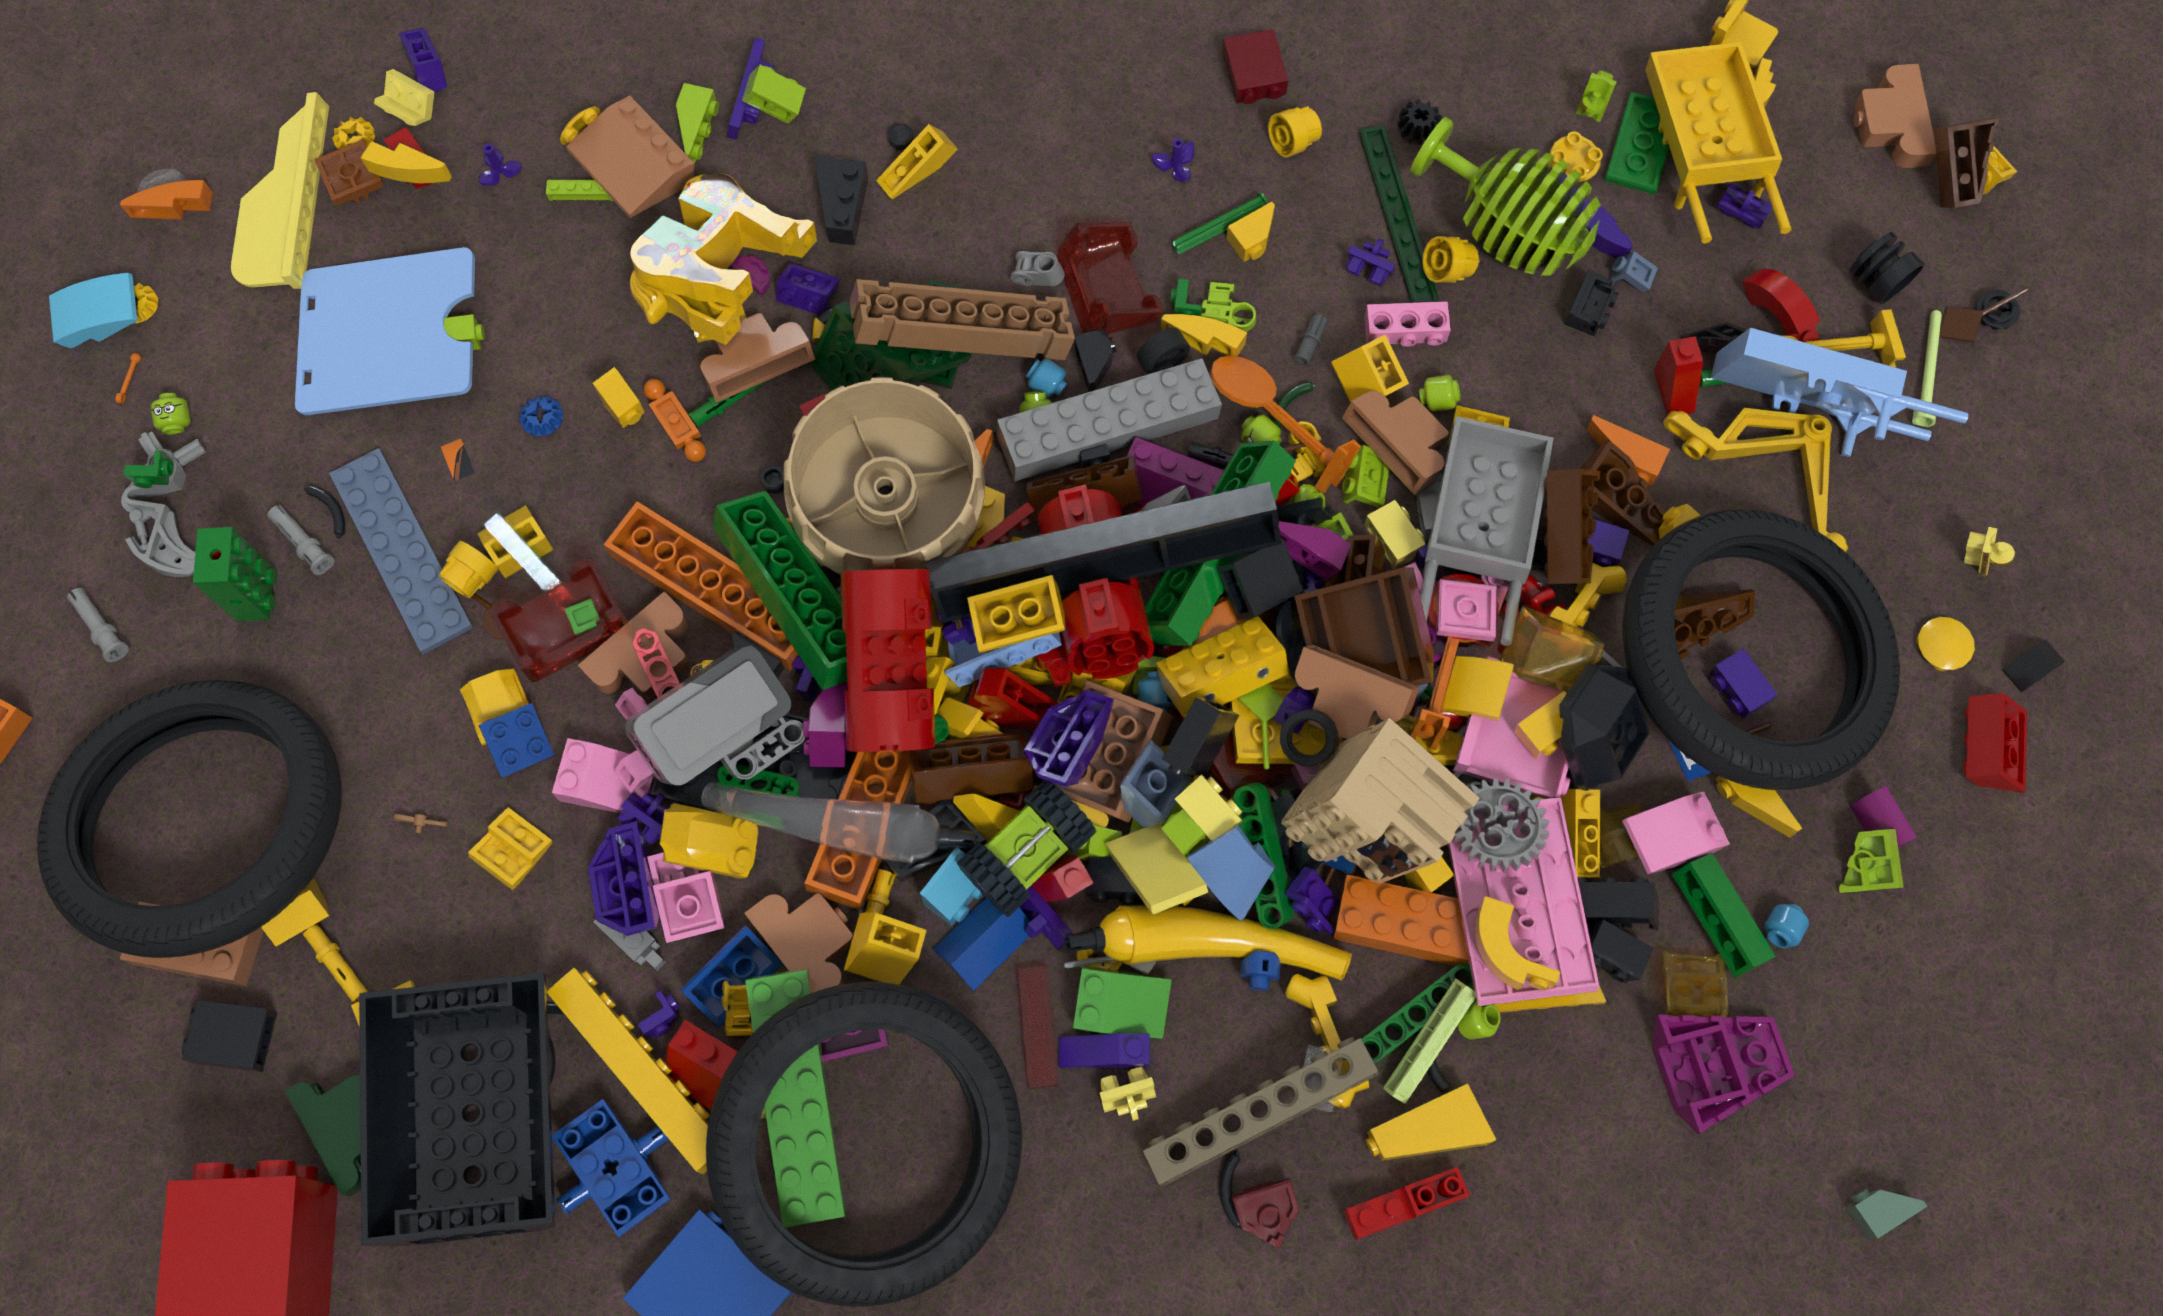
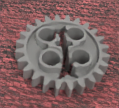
M1494 778L1491 786L1485 780H1482L1480 789L1472 784L1470 790L1479 797V800L1473 808L1464 811L1468 817L1455 831L1458 833L1454 836L1453 841L1463 842L1459 852L1469 851V862L1475 858L1480 859L1478 863L1479 868L1485 863H1489L1490 872L1495 870L1496 865H1500L1503 873H1506L1509 865L1515 871H1518L1520 862L1528 867L1531 858L1537 859L1540 854L1539 850L1544 849L1546 845L1544 840L1548 838L1550 832L1545 829L1550 821L1542 818L1547 810L1546 808L1537 809L1540 798L1531 800L1529 797L1532 790H1527L1524 793L1520 792V783L1511 788L1509 779H1506L1503 786L1499 785L1497 778ZM1502 805H1510L1515 811H1506ZM1527 808V819H1525L1520 830L1526 838H1519L1514 835L1513 831L1516 830L1519 823L1518 819L1522 812ZM1474 813H1482L1487 819L1484 820L1481 830H1486V834L1480 832L1478 838L1472 843L1473 832L1476 830L1480 820L1475 817ZM1485 839L1496 841L1498 846L1488 845Z

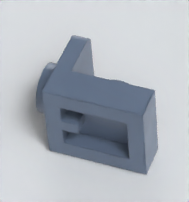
M1633 251L1615 260L1612 265L1613 271L1610 280L1615 283L1616 280L1624 279L1641 292L1650 290L1658 268Z

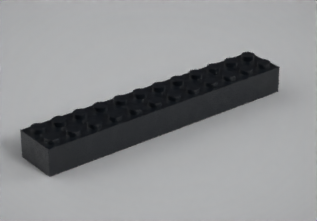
M1270 482L1232 491H1224L1211 496L1198 497L1181 503L1168 504L1164 507L1147 511H1138L1134 514L1117 518L1113 517L1100 522L1082 524L1078 527L1053 531L1040 536L1027 537L1010 543L997 544L993 547L967 551L963 554L941 557L926 562L927 569H930L931 593L941 620L945 623L971 617L968 597L1053 575L1059 587L1060 595H1065L1079 590V584L1104 578H1108V582H1121L1282 544L1276 503Z

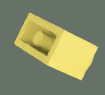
M1396 500L1370 513L1366 517L1365 528L1370 535H1377L1385 550L1384 556L1394 570L1413 560L1417 549L1426 545L1423 533L1418 528H1414L1410 522L1409 513L1403 506L1400 507Z
M1201 775L1179 794L1175 800L1212 841L1243 822L1239 817L1242 810L1232 799L1226 802L1219 793L1223 789L1212 777L1206 780Z

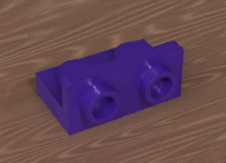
M790 263L777 279L776 300L802 310L820 314L828 307V301L839 287V278Z
M1304 866L1285 892V895L1292 902L1291 908L1306 918L1305 924L1317 933L1322 930L1332 934L1334 928L1327 919L1340 901L1313 869Z

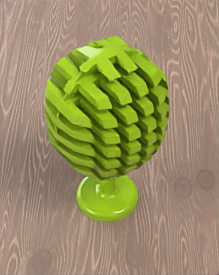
M1444 117L1437 124L1414 159L1410 173L1415 176H1421L1432 165L1434 160H1437L1470 181L1465 204L1474 194L1476 196L1463 220L1466 226L1469 227L1480 217L1472 231V236L1478 242L1489 232L1483 244V249L1487 253H1492L1508 232L1495 259L1504 263L1520 240H1522L1509 265L1510 268L1518 270L1538 244V248L1524 273L1533 275L1541 267L1552 250H1554V256L1541 276H1551L1569 254H1574L1567 268L1587 254L1595 241L1600 220L1590 232L1587 226L1601 204L1596 196L1578 218L1575 217L1592 190V187L1586 181L1564 207L1581 177V174L1576 169L1559 186L1569 164L1564 160H1560L1547 175L1555 156L1545 153L1533 167L1540 152L1536 149H1529L1511 169L1523 148L1509 150L1493 169L1491 166L1498 154L1480 167H1477L1445 146L1453 130V121Z

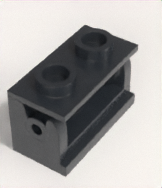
M1588 270L1564 325L1595 336L1598 328L1603 330L1610 315L1605 312L1608 306L1614 307L1619 295L1615 291L1619 281L1616 280L1614 286L1611 287V280L1593 273L1594 271Z
M1604 919L1590 922L1588 933L1595 967L1611 972L1610 976L1622 983L1640 980L1653 947Z

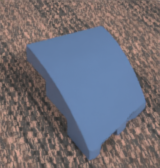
M1239 825L1200 847L1187 857L1214 895L1240 921L1245 918L1275 868L1259 842L1252 846Z

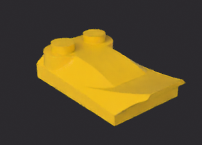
M671 804V807L664 811L660 845L664 850L663 862L707 872L711 871L712 873L740 879L747 878L755 861L758 827L756 822L748 816L735 817L680 804Z

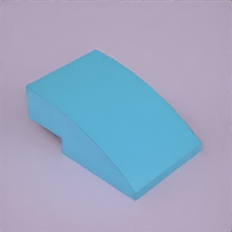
M130 273L113 274L86 280L49 295L53 342L68 348H74L89 339L100 342L137 321L133 276Z

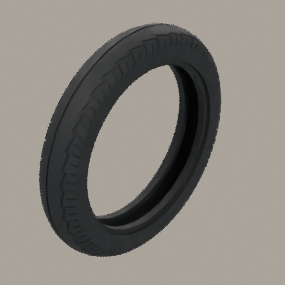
M1730 509L1711 512L1677 526L1662 537L1644 557L1631 580L1623 610L1622 636L1626 665L1632 684L1637 690L1643 707L1655 725L1676 748L1701 767L1727 780L1753 788L1795 790L1816 786L1839 777L1866 757L1881 739L1892 717L1899 690L1900 659L1894 627L1884 602L1865 572L1842 548L1825 535L1797 520L1775 513L1750 509ZM1727 557L1758 560L1779 568L1794 577L1823 605L1833 621L1842 643L1846 663V683L1843 699L1836 716L1817 738L1797 742H1782L1752 735L1725 720L1698 693L1683 667L1676 644L1674 628L1675 609L1680 590L1690 572L1697 565L1713 559Z
M229 680L194 681L174 685L135 700L105 719L76 746L61 766L49 788L42 807L37 836L38 864L47 893L62 916L81 934L100 945L129 955L150 958L181 957L210 951L249 935L275 918L298 897L312 880L328 853L339 821L342 800L340 771L332 746L317 722L304 709L273 690L251 683ZM211 730H234L251 733L273 743L281 750L289 777V797L282 823L267 849L243 874L209 895L196 900L167 906L130 903L116 898L106 891L100 881L94 862L93 842L96 824L108 796L116 784L136 763L157 748L173 740Z
M856 982L825 988L794 1001L765 1021L747 1039L728 1066L716 1092L707 1128L706 1165L712 1197L723 1225L740 1251L758 1270L780 1286L803 1297L839 1306H876L901 1301L937 1286L959 1271L978 1253L998 1226L1010 1202L1020 1166L1022 1127L1019 1105L1008 1071L993 1045L970 1019L950 1004L918 989L892 983ZM877 1029L904 1033L919 1040L940 1056L954 1073L965 1094L972 1122V1148L964 1181L944 1214L928 1230L904 1245L888 1251L867 1255H844L814 1247L793 1235L780 1223L763 1193L756 1165V1139L765 1103L772 1089L791 1064L821 1042L843 1033L857 1030Z

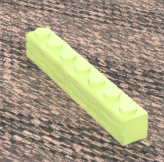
M1454 980L1383 1087L1391 1096L1406 1104L1458 1023L1476 998L1474 990L1461 981Z

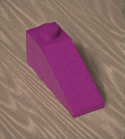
M1279 521L1280 535L1288 548L1290 558L1326 581L1341 570L1351 544L1342 539L1340 535L1333 533L1329 529Z

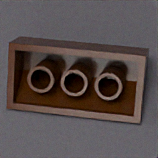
M1023 732L943 740L935 744V747L931 749L908 750L916 803L932 804L940 800L954 799V796L966 794L992 797L996 794H1020L1024 791L1033 790L1032 766L1024 755L1027 743Z

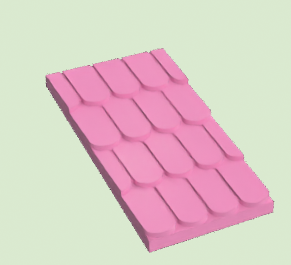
M1561 797L1542 799L1537 806V809L1546 808L1547 811L1542 818L1550 821L1548 827L1545 828L1550 832L1548 838L1544 840L1546 842L1544 849L1539 850L1540 854L1537 859L1531 858L1528 867L1520 862L1518 871H1515L1509 865L1506 873H1503L1500 865H1496L1495 870L1490 872L1489 863H1485L1479 868L1478 863L1480 859L1475 858L1469 862L1470 852H1459L1463 842H1454L1452 839L1448 844L1478 1006L1579 994L1582 992H1595L1599 989ZM1502 805L1506 811H1515L1510 805ZM1527 808L1522 812L1518 819L1519 823L1516 830L1513 831L1514 835L1519 838H1526L1520 830L1525 819H1527ZM1474 813L1475 817L1480 820L1476 830L1473 832L1472 843L1478 838L1480 832L1486 834V830H1481L1484 820L1487 819L1482 813ZM1485 839L1488 845L1498 846L1496 841ZM1485 896L1514 905L1508 927L1510 942L1515 951L1526 960L1561 971L1558 982L1552 989H1536L1529 985L1530 981L1525 980L1524 985L1517 990L1503 983L1487 968L1479 954L1475 940L1476 916L1480 903Z

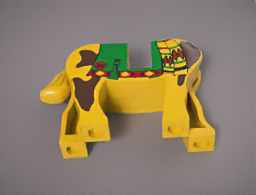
M723 173L703 174L687 181L679 196L685 225L662 216L634 242L631 248L634 271L630 278V289L635 301L644 311L648 323L656 324L667 312L681 318L691 330L727 345L742 328L738 308L753 292L749 272L745 270H727L741 249L746 247L779 253L782 256L789 255L803 258L817 242L814 222L808 219L794 220L790 217L780 216L771 212L765 205L757 203L746 195L730 175ZM714 302L720 303V304H723V305H726V306H729V307L720 306V305L715 304Z

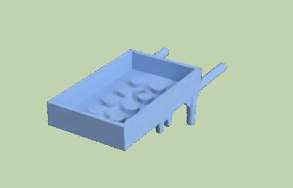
M1749 328L1717 352L1711 374L1712 379L1773 395L1772 409L1779 410L1781 402L1785 401L1789 404L1788 413H1795L1799 404L1802 403L1817 407L1828 414L1834 415L1845 432L1841 455L1851 457L1856 435L1870 426L1876 427L1874 438L1877 440H1884L1888 430L1929 441L1932 433L1930 430L1890 420L1891 416L1905 408L1963 424L1968 419V413L1902 395L1907 374L1906 370L1754 328ZM1877 411L1878 416L1872 415V413Z

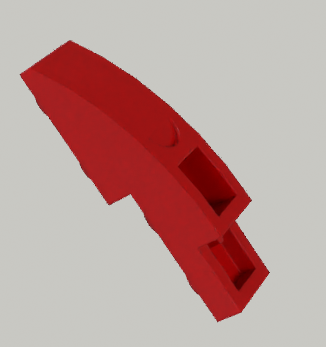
M1456 1167L1347 1208L1343 1212L1354 1240H1358L1470 1197V1194L1459 1168Z

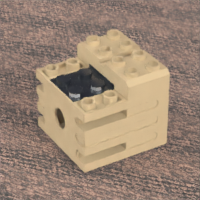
M1388 718L1377 725L1363 729L1348 740L1337 745L1334 754L1321 764L1284 816L1281 824L1287 828L1285 833L1290 839L1296 842L1302 841L1309 847L1308 854L1313 859L1327 862L1343 855L1348 861L1357 864L1364 871L1368 879L1380 884L1438 862L1444 853L1439 848L1452 841L1456 835L1455 831L1468 817L1464 811L1473 808L1478 802L1479 797L1393 720Z

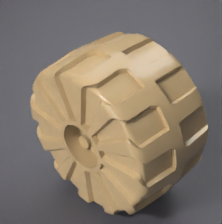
M890 377L871 378V381L860 382L847 387L840 386L825 395V399L808 416H803L792 433L793 444L788 460L784 462L785 502L796 534L821 567L826 566L840 575L844 571L927 569L926 562L941 557L958 555L967 542L974 537L984 503L985 478L982 460L969 424L961 414H956L942 401L940 394L923 385L918 387L905 382L893 381ZM884 486H890L893 489L888 495H882L878 492L879 488Z

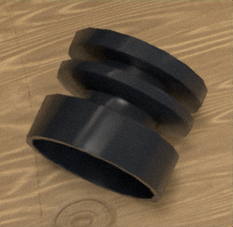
M1889 232L1871 243L1858 256L1849 269V273L1853 277H1857L1862 273L1858 279L1861 285L1872 279L1875 280L1868 292L1879 304L1886 303L1902 291L1925 267V263L1913 251L1902 257L1899 256L1905 247V243L1899 241L1894 244L1898 238L1894 232Z

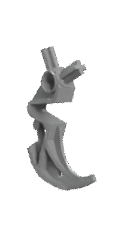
M144 432L138 440L149 456L146 465L153 466L155 451H163L171 458L174 470L173 474L169 477L168 485H152L151 488H140L131 482L127 489H125L121 498V504L130 513V520L135 524L137 535L141 539L142 545H139L134 536L127 538L125 541L133 554L154 571L171 577L192 576L194 573L195 552L189 549L181 540L176 525L175 513L164 504L139 500L182 490L187 475L183 466L206 453V450L200 441L196 439L173 453L171 450L162 447L154 432L148 434ZM152 517L155 523L149 542H147L148 535L144 523Z

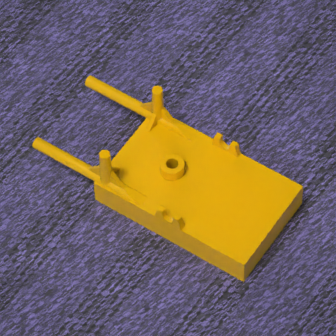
M1742 42L1651 52L1645 71L1660 115L1658 130L1659 133L1664 132L1663 145L1669 144L1680 178V187L1674 207L1682 209L1686 198H1688L1701 242L1709 243L1712 240V236L1696 186L1756 179L1753 189L1757 192L1754 196L1760 198L1764 188H1766L1781 234L1789 233L1792 229L1774 179L1782 157Z

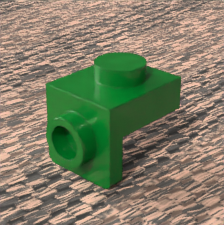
M1178 279L1177 289L1172 288L1170 304L1175 305L1174 314L1201 316V305L1187 304L1189 280Z
M156 450L153 466L125 465L124 476L140 488H151L152 485H168L174 466L168 455L163 451Z

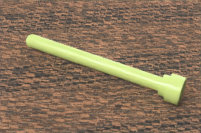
M1934 310L1930 314L1921 400L1932 403L1942 317L1939 310ZM1914 410L1912 423L1914 425L1931 427L1936 423V416Z

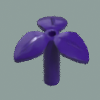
M1175 139L1172 147V158L1165 153H1157L1151 156L1154 165L1160 170L1167 171L1173 167L1172 177L1175 180L1185 182L1191 178L1190 169L1182 166V164L1191 162L1194 157L1193 141L1183 144L1181 139Z
M492 144L484 145L485 164L491 167L492 170L482 173L479 179L480 184L485 186L495 185L499 183L501 173L505 177L511 178L520 172L522 168L521 163L509 161L503 165V155Z

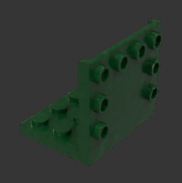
M846 301L834 305L813 352L815 360L808 364L834 390L840 386L847 387L860 382L871 381V378L890 377L893 381L912 384L967 363L971 354L968 352L888 346L884 340H879L877 345L855 343L853 331L855 318L851 317L850 303Z

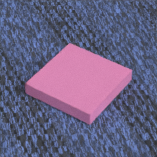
M1440 579L1437 595L1436 635L1494 641L1496 637L1497 586Z

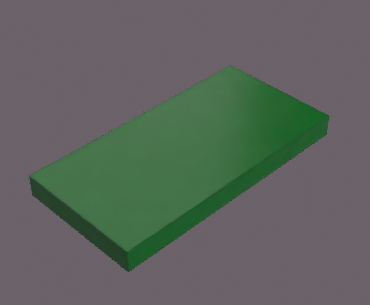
M1630 92L1604 181L1655 195L1669 150V144L1663 145L1664 132L1659 133L1658 130L1660 115L1653 97Z

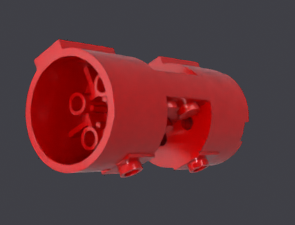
M1086 485L1058 491L1059 496L1047 503L1040 511L1038 527L1040 535H1044L1053 531L1070 529L1082 524H1091L1123 515L1119 501L1112 494L1101 490L1087 489ZM1108 578L1079 584V590L1074 593L1061 595L1065 614V630L1061 631L1068 666L1074 674L1078 676L1082 673L1092 674L1093 679L1116 678L1139 669V662L1144 658H1151L1154 652V644L1138 578L1121 582H1108Z
M930 569L841 572L843 632L846 631L848 690H845L847 751L880 752L934 748V688H927L925 629H932Z

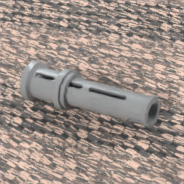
M274 506L269 510L268 518L295 546L297 556L302 560H306L311 566L310 569L313 574L321 575L334 565L335 560L333 556L326 554L322 550L320 542L315 538H310L283 506Z
M83 588L73 589L72 593L76 598L71 593H68L67 599L72 603L91 631V640L95 645H99L103 651V658L107 662H116L126 656L129 651L128 645L125 642H121L118 638L117 629L113 625L106 623L86 594V591Z

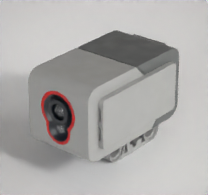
M752 645L726 652L681 682V684H678L630 716L625 723L627 736L655 777L660 782L671 785L687 783L719 760L732 777L737 779L752 778L800 745L805 739L801 722L797 720H784L783 716L791 708V699L761 653ZM789 725L794 726L797 731V735L792 741H788L784 736L785 728ZM768 727H773L753 741L755 736L763 732ZM778 741L781 744L769 749L770 756L761 753L764 750L763 743L773 744ZM741 758H745L749 763V769L744 774H740L736 769V763Z

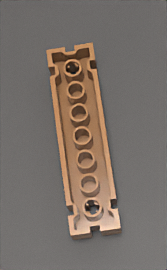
M856 279L849 301L851 317L855 318L853 331L855 343L877 345L879 340H884L888 346L1030 358H1035L1037 353H1042L1048 359L1066 360L1075 340L1071 322H1066L1069 317L1066 298L1046 296L1044 301H1037L1036 295L889 282L887 287L879 286L878 281Z

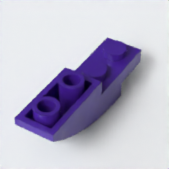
M1566 173L1563 179L1561 180L1559 186L1561 185V183L1564 182L1565 178L1567 177ZM1577 186L1571 194L1570 198L1565 203L1564 207L1567 205V203L1570 201L1573 195H1575V193L1577 192ZM1588 199L1585 201L1584 205L1575 216L1576 218L1580 216V214L1585 210L1587 205L1590 203ZM1603 206L1600 207L1587 226L1590 232L1600 220L1592 246L1616 259L1629 254L1633 247L1630 238L1622 233L1616 225L1614 217L1607 213Z

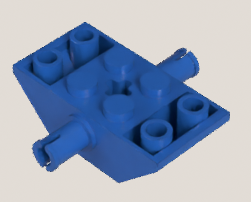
M602 1099L552 1135V1138L579 1177V1183L561 1197L556 1198L558 1204H562L561 1208L567 1215L588 1198L593 1199L616 1235L620 1238L671 1200L660 1176L648 1160V1154L666 1141H669V1138L658 1125L640 1139H634L625 1124L607 1102ZM612 1163L619 1164L616 1167L618 1172L616 1175L609 1173Z

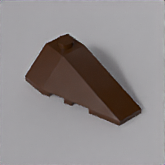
M1609 440L1579 468L1600 471V481H1594L1593 489L1594 493H1598V505H1594L1592 510L1654 546L1660 540L1658 529L1664 522L1663 516L1666 511L1659 502H1655L1647 490L1649 486L1645 479L1641 480L1634 470L1635 464L1631 458Z

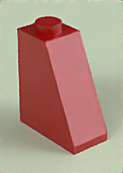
M1696 336L1669 341L1653 369L1667 416L1671 411H1683L1687 414L1695 412L1703 366V358Z
M1068 849L1031 886L1046 902L1068 899L1093 884V881L1079 857Z

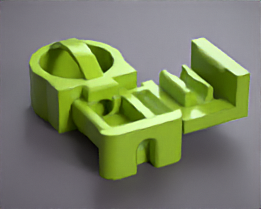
M1210 282L1208 301H1203L1201 317L1233 325L1245 332L1251 330L1256 324V311L1254 307L1249 303H1235L1229 300L1230 293H1235L1234 284ZM1240 310H1247L1252 313L1253 318H1238L1234 314ZM1244 320L1245 325L1237 324Z

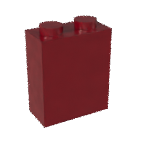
M1274 29L1224 38L1223 56L1236 104L1243 102L1245 104H1252L1259 99H1278L1282 95H1286L1288 78Z

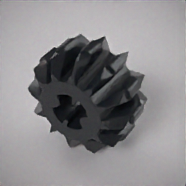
M1420 98L1416 101V104L1409 101L1406 104V108H1402L1399 113L1397 126L1398 129H1401V137L1409 135V143L1417 139L1419 145H1421L1423 140L1428 138L1433 129L1442 120V115L1438 114V107H1431L1430 101L1422 104Z

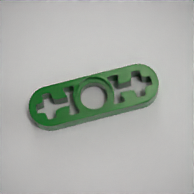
M736 764V769L740 774L746 773L749 769L748 766ZM724 765L719 768L717 773L719 786L725 792L783 806L793 805L800 796L799 784L796 779L790 776L762 770L749 779L733 777L731 781H727L726 778H730L731 775ZM755 780H764L767 783L762 789H754L750 786ZM786 788L791 789V791H788L786 794H782L781 792L785 791Z

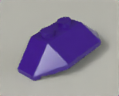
M1085 690L1079 693V696L1069 698L1048 708L1024 749V755L1039 778L1064 787L1078 784L1102 742L1114 699Z
M635 821L610 828L588 866L596 920L626 936L655 929L659 919V911L647 859L650 855L639 823Z

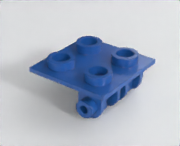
M532 703L499 717L484 721L479 725L501 778L554 756Z

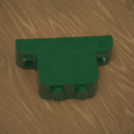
M360 1075L349 1077L326 1093L318 1083L310 1085L300 1082L285 1090L340 1194L351 1197L360 1191Z

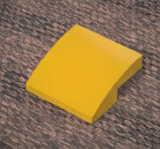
M1456 656L1441 711L1470 718L1471 714L1499 722L1514 664L1484 658Z
M508 807L488 826V833L468 852L470 859L511 890H514L552 844V840Z

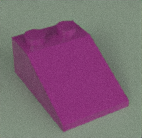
M847 682L823 690L810 708V719L804 720V755H809L810 767H845V690H848Z

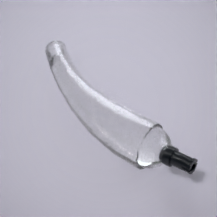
M710 782L706 785L701 796L703 806L707 809L805 840L874 858L913 863V860L930 856L937 848L957 847L971 850L975 846L976 831L949 829V826L940 825L932 814L919 809V805L787 796L742 789L718 782Z

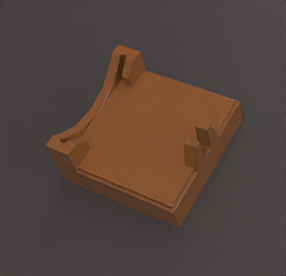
M364 139L314 159L335 206L351 200L359 204L361 203L360 197L363 196L365 200H369L368 193L385 187L381 176L369 172L360 158L368 147Z

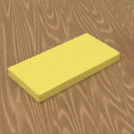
M1160 824L1148 826L1105 843L1107 852L1152 914L1208 893L1205 881L1163 832Z

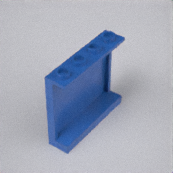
M699 1209L622 1299L641 1316H773L789 1296H793L794 1292L768 1278L745 1257L728 1232L721 1227L723 1223L716 1213L710 1210L706 1214Z

